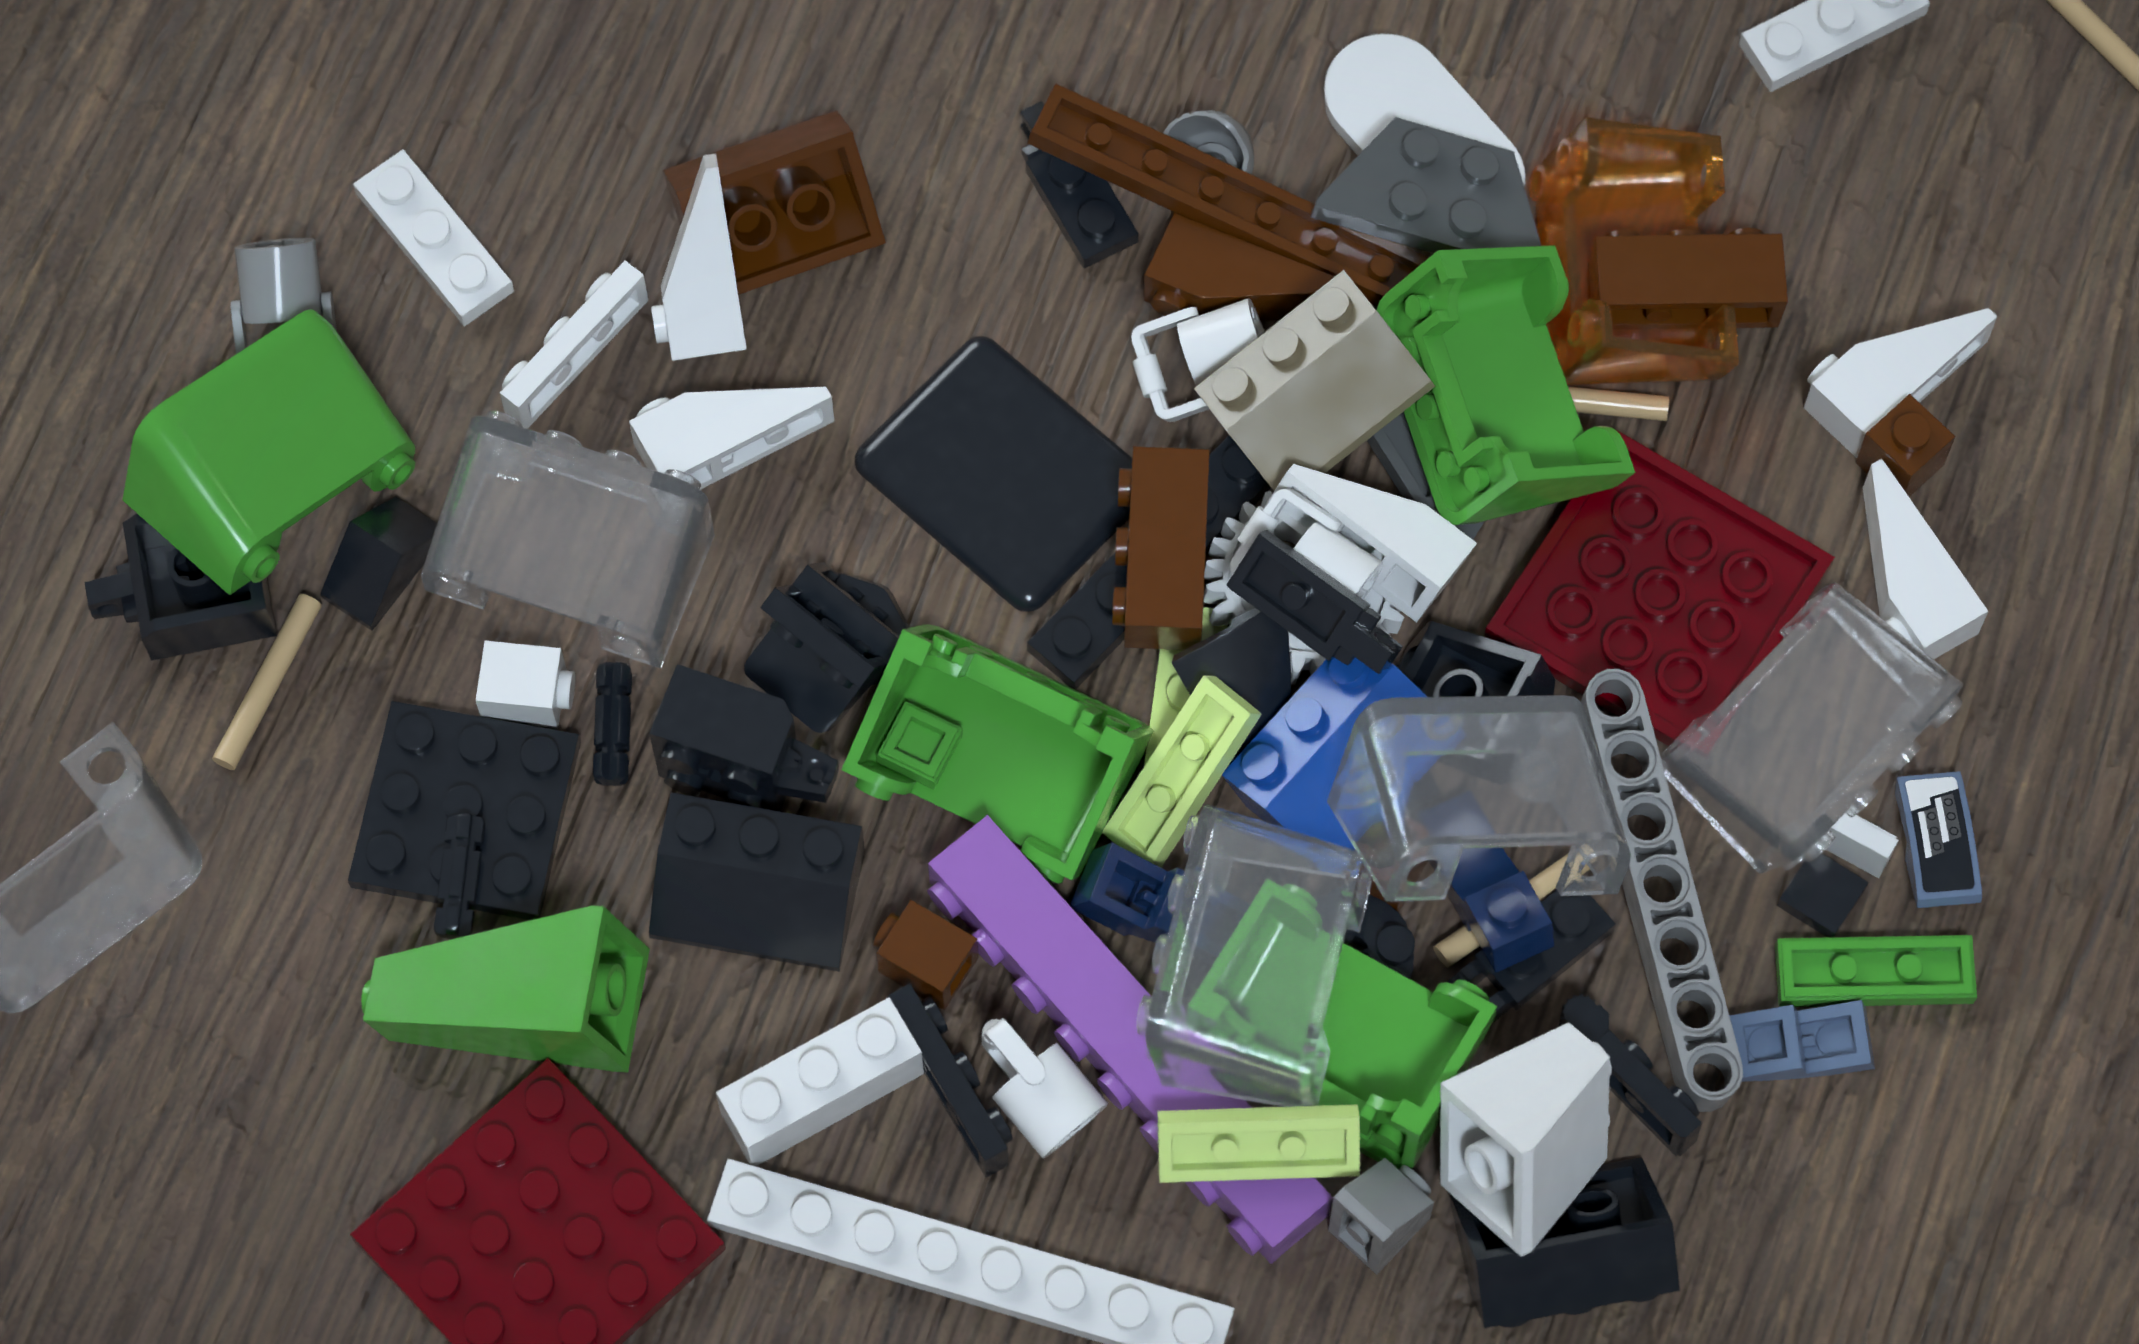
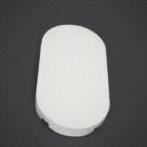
M1376 34L1350 43L1336 55L1327 71L1325 79L1326 114L1333 128L1357 155L1395 117L1514 151L1525 186V169L1515 146L1424 46L1403 36Z

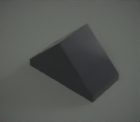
M398 497L386 501L350 521L320 592L321 597L373 631L447 536V529Z

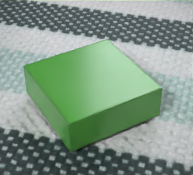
M905 701L877 754L876 762L934 790L962 738L963 728Z

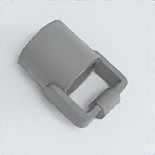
M314 238L267 240L234 247L241 299L231 301L236 354L248 347L245 323L287 322L303 311L314 309L317 313L323 315V318L336 329L332 292H321L316 240Z

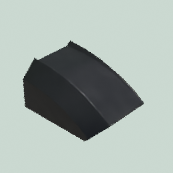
M1428 622L1406 647L1396 667L1463 732L1436 763L1497 787L1517 779L1519 768L1545 718L1552 713L1556 680L1543 656L1437 622Z

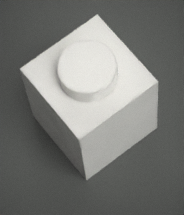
M485 641L475 700L480 717L558 730L561 709L572 708L575 692V672L567 671L561 648Z

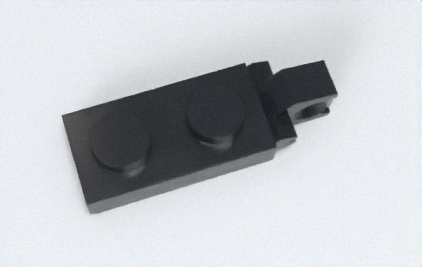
M1042 101L1020 111L1023 120L1020 127L1027 139H1029L1030 133L1044 107ZM1032 145L1021 148V153L1026 161L1027 175L1082 268L1085 269L1138 243L1139 233L1108 181Z
M1268 530L1258 534L1226 584L1230 590L1328 661L1335 658L1345 665H1349L1354 658H1357L1377 674H1380L1382 671L1390 668L1403 648L1401 644L1381 628L1376 627L1381 616L1374 609L1369 608V603Z

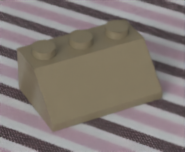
M1343 270L1194 389L1275 491L1293 464L1326 473L1433 389L1435 385Z

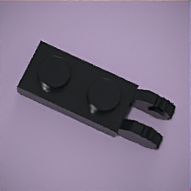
M1574 877L1541 902L1553 923L1554 947L1497 973L1493 970L1484 951L1481 950L1475 955L1474 961L1468 963L1448 980L1447 983L1454 984L1456 980H1465L1477 985L1487 977L1499 991L1489 998V1002L1497 1006L1493 1022L1498 1020L1512 1007L1518 1010L1614 931L1616 923Z
M1582 994L1580 996L1573 995L1572 999L1567 998L1566 1004H1563L1562 1007L1563 1011H1561L1558 1027L1569 1022L1589 1040L1598 1043L1605 1050L1607 1055L1610 1056L1612 1069L1609 1077V1089L1674 1156L1683 1155L1697 1142L1702 1122L1697 1118L1700 1113L1696 1104L1679 1087L1673 1085L1668 1089L1651 1072L1653 1069L1651 1060L1636 1043L1629 1039L1622 1043L1609 1030V1013L1601 1005H1596L1595 999L1592 1000L1589 998V995L1585 997Z

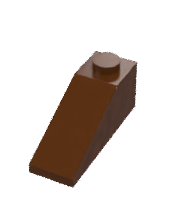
M1174 213L1144 275V301L1150 303L1153 309L1163 316L1190 307H1196L1200 316L1250 298L1260 321L1281 320L1335 276Z

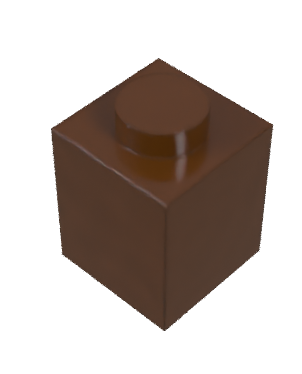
M1909 394L1865 434L1856 464L1868 474L1871 464L1883 459L1908 497H1910L1945 465L1955 435Z
M910 900L901 916L891 913L887 917L873 943V946L878 949L876 956L879 973L903 987L910 983L918 996L923 999L930 996L937 1007L944 1011L979 958L978 939L912 900Z

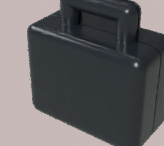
M985 336L973 337L966 341L858 448L854 458L856 470L863 478L1011 606L1024 612H1031L1041 608L1116 533L1117 527H1122L1130 519V507L1118 506L1119 468L1132 469V457L997 342Z

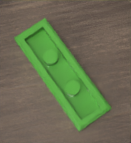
M1972 935L1777 938L1775 943L1779 1007L1794 1005V1007H1823L1862 1000L1865 1006L1974 1004L1977 999Z

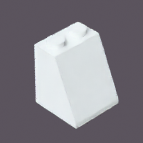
M1569 1022L1441 1083L1440 1185L1521 1257L1534 1250L1607 1159L1608 1127L1610 1125L1609 1077L1612 1071L1610 1056L1607 1055L1598 1043L1589 1040Z

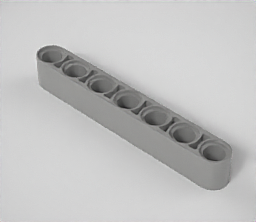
M1606 669L1597 673L1589 682L1578 707L1579 721L1674 1084L1693 1100L1699 1112H1712L1723 1107L1739 1088L1743 1078L1742 1062L1643 690L1639 681L1629 672L1621 669ZM1602 693L1617 695L1626 706V714L1619 717H1610L1603 714L1595 703V697ZM1617 754L1634 756L1642 766L1643 775L1637 778L1620 776L1611 764V757ZM1634 815L1650 817L1659 829V837L1653 840L1636 838L1628 828L1627 819ZM1653 876L1666 879L1675 890V899L1664 903L1651 899L1644 889V879ZM1667 938H1676L1683 941L1691 951L1692 961L1686 965L1669 963L1660 951V942ZM1682 1001L1699 1003L1708 1015V1025L1702 1028L1686 1026L1678 1017L1677 1004ZM1700 1063H1709L1716 1066L1724 1076V1089L1718 1092L1702 1089L1694 1079V1066Z

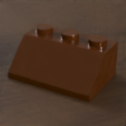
M837 110L711 153L716 154L738 295L886 243L853 131ZM703 156L662 170L680 225Z

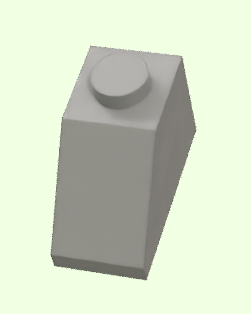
M1384 1158L1344 1186L1334 1196L1328 1231L1377 1275L1430 1220L1434 1202L1428 1197L1431 1189L1408 1166L1402 1165L1397 1169Z

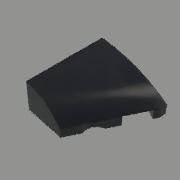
M1256 608L1233 618L1230 627L1175 654L1172 660V665L1190 695L1203 676H1216L1262 713L1230 764L1292 697L1291 676L1293 670L1292 652L1289 650V632Z

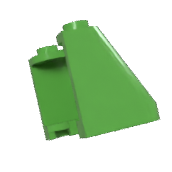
M1555 245L1438 250L1390 289L1379 302L1377 312L1435 385L1433 389L1407 408L1404 414L1436 508L1440 515L1453 525L1476 524L1608 490L1618 486L1635 473L1627 446L1620 433L1614 428L1597 426L1585 432L1583 431L1546 324L1563 309L1569 293V283Z
M311 309L303 311L172 395L147 414L136 429L132 440L122 501L227 594L231 595L250 581L253 583L262 581L275 569L280 559V554L277 550L283 531L361 478L362 482L374 492L382 491L387 487L390 490H394L401 486L410 477L415 468V461L413 460L415 445L337 330L319 313Z
M923 624L902 630L841 770L857 777L856 788L881 800L890 801L893 793L900 795L912 793L974 824H977L988 815L1012 842L1022 846L1021 853L1030 859L1031 864L1046 880L1061 884L1065 877L1074 880L1081 874L1136 770L1154 730L1126 713L965 637L938 626ZM905 701L963 728L962 738L934 790L876 762L877 754Z
M1266 879L1189 1002L1186 1011L1185 1034L1223 1076L1279 1107L1358 1105L1360 1152L1377 1162L1386 1158L1397 1169L1402 1165L1413 1169L1441 1119V1083L1467 1071L1495 1018L1497 1006L1489 1002V997L1483 990L1465 980H1456L1454 984L1447 982L1439 983L1434 992L1321 931V918L1315 911L1317 904L1306 892L1291 885H1284L1281 888Z

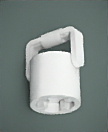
M1250 298L1200 316L1196 307L1186 308L1141 324L1133 330L1131 338L1137 359L1132 361L1143 397L1151 398L1156 414L1164 421L1175 422L1209 410V408L1201 398L1171 409L1169 408L1164 393L1167 391V387L1157 356L1151 353L1146 337L1177 326L1182 350L1197 386L1265 332Z
M1290 488L1276 491L1265 508L1257 507L1238 537L1242 544L1230 562L1232 574L1239 566L1258 534L1265 530L1272 533L1279 522L1277 516L1288 501L1317 520L1305 532L1294 547V550L1363 600L1365 599L1379 576L1383 563L1339 534L1337 531L1342 525L1341 521Z
M1003 1018L1001 1020H990L984 1025L981 1035L982 1046L1010 1079L992 1098L1042 1158H1046L1072 1138L1108 1105L1107 1101L1058 1043L1052 1045L1036 1057Z

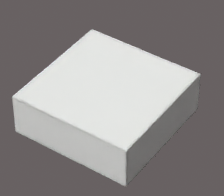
M1840 809L1829 829L1822 848L1879 878L1891 858L1898 839L1891 833L1847 809Z

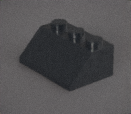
M671 793L657 852L649 938L840 972L865 853L862 826Z
M1642 1157L1603 1164L1534 1250L1522 1257L1454 1196L1449 1194L1470 1293L1484 1329L1496 1326L1517 1327L1532 1319L1563 1313L1579 1315L1591 1311L1594 1307L1625 1301L1646 1302L1655 1299L1661 1294L1680 1291L1673 1222Z

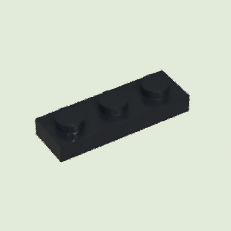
M910 983L889 994L887 998L890 997L922 1052L923 1069L926 1078L985 1178L1009 1166L1006 1144L1013 1141L1012 1134L999 1110L995 1106L985 1110L973 1089L981 1084L967 1056L963 1051L952 1055L941 1034L947 1032L948 1027L933 999L929 996L920 1001Z

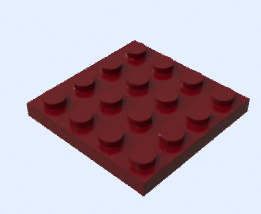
M1616 430L1620 433L1627 446L1635 473L1614 488L1573 498L1569 501L1487 625L1484 637L1541 654L1554 678L1581 695H1584L1589 682L1599 672L1606 669H1621L1629 672L1639 681L1643 690L1655 738L1703 767L1832 567L1835 557ZM1602 693L1595 697L1596 704L1618 717L1626 714V706L1617 695Z
M549 1058L350 1233L353 1241L449 1344H622L726 1250L725 1243Z

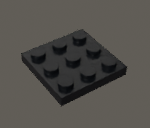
M391 701L348 877L350 887L443 904V902L437 900L443 849H450V843L444 841L447 819L450 815L468 813L483 818L485 822L483 845H476V851L482 853L476 904H469V909L527 920L540 918L581 745L579 734Z

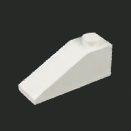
M716 154L703 155L661 283L663 305L651 306L657 343L669 342L672 361L746 350Z
M1987 308L1855 344L1840 359L1831 354L1812 371L1807 379L1811 387L1804 409L1857 458L1865 434L1905 397L1911 394L1920 403L1988 342L1997 316Z
M826 387L685 392L671 400L669 398H660L648 403L638 412L637 417L630 420L629 423L634 446L668 506L821 429L835 420L832 396Z
M1880 459L1871 464L1863 486L1879 615L1882 621L1881 632L1890 649L1898 656L1905 655L1913 668L1917 670L1979 634L1988 610L1883 459Z
M1296 464L1289 468L1273 492L1274 494L1276 491L1285 488L1293 489L1341 521L1342 525L1337 532L1383 563L1381 572L1372 589L1416 623L1454 577L1477 544L1426 504ZM1288 501L1277 516L1302 536L1317 521Z

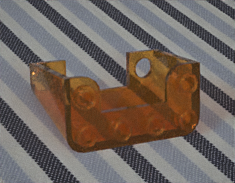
M1586 117L1546 156L1541 164L1535 166L1529 182L1530 197L1536 202V228L1541 245L1556 246L1569 283V293L1563 309L1546 324L1567 385L1717 381L1723 378L1739 364L1735 306L1722 305L1696 329L1613 330L1611 310L1607 302L1591 299L1588 269V261L1596 236H1605L1616 230H1634L1640 235H1667L1679 229L1698 230L1697 218L1725 193L1721 136ZM1706 163V179L1701 189V174ZM1718 334L1720 335L1719 350L1714 349Z

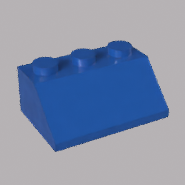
M1335 658L1330 661L1326 659L1228 766L1222 776L1250 811L1334 876L1463 732L1393 663L1389 669L1387 668L1380 674H1377L1357 658H1354L1349 665H1345Z

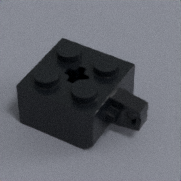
M138 514L133 515L122 523L129 562L116 566L117 574L84 582L88 608L92 617L99 619L124 615L126 623L139 622L141 639L151 661L277 636L267 577L258 583L250 581L229 595ZM204 573L203 578L196 580V575Z
M679 664L676 665L649 733L658 775L665 778L664 782L666 785L678 792L691 796H699L701 791L725 798L724 802L779 812H781L786 796L823 803L827 802L839 771L838 760L796 739L794 719L784 699Z

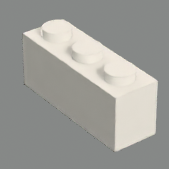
M889 997L717 1091L716 1095L720 1112L749 1164L756 1167L923 1075L922 1052Z

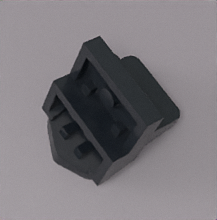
M825 562L807 564L792 585L775 587L760 608L774 620L770 624L771 629L746 660L744 671L746 676L767 694L784 699L790 713L816 733L827 732L839 723L871 685L879 684L902 630L909 628V625L888 587L846 573H837Z

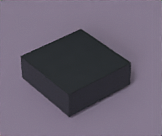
M1813 848L1780 897L1777 906L1827 938H1834L1866 890L1869 882Z

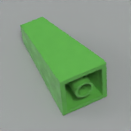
M588 906L378 957L374 960L371 979L366 982L362 991L363 1021L388 1041L544 1062L549 1058L555 1064L628 1073L650 949L604 906Z

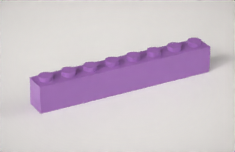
M988 815L928 863L929 881L932 886L927 892L934 904L950 920H953L958 915L974 932L972 936L978 939V953L992 967L1001 962L1016 979L1011 985L1022 1003L1034 1014L1039 1013L1043 1009L1059 1027L1054 1031V1034L1065 1051L1077 1062L1086 1057L1102 1075L1097 1079V1083L1107 1098L1120 1110L1129 1105L1145 1123L1140 1127V1131L1157 1153V1111L1252 1108ZM1316 1178L1185 1182L1192 1193L1205 1206L1209 1207L1215 1202L1231 1219L1227 1228L1243 1250L1251 1256L1259 1251L1270 1264L1330 1215L1333 1199Z

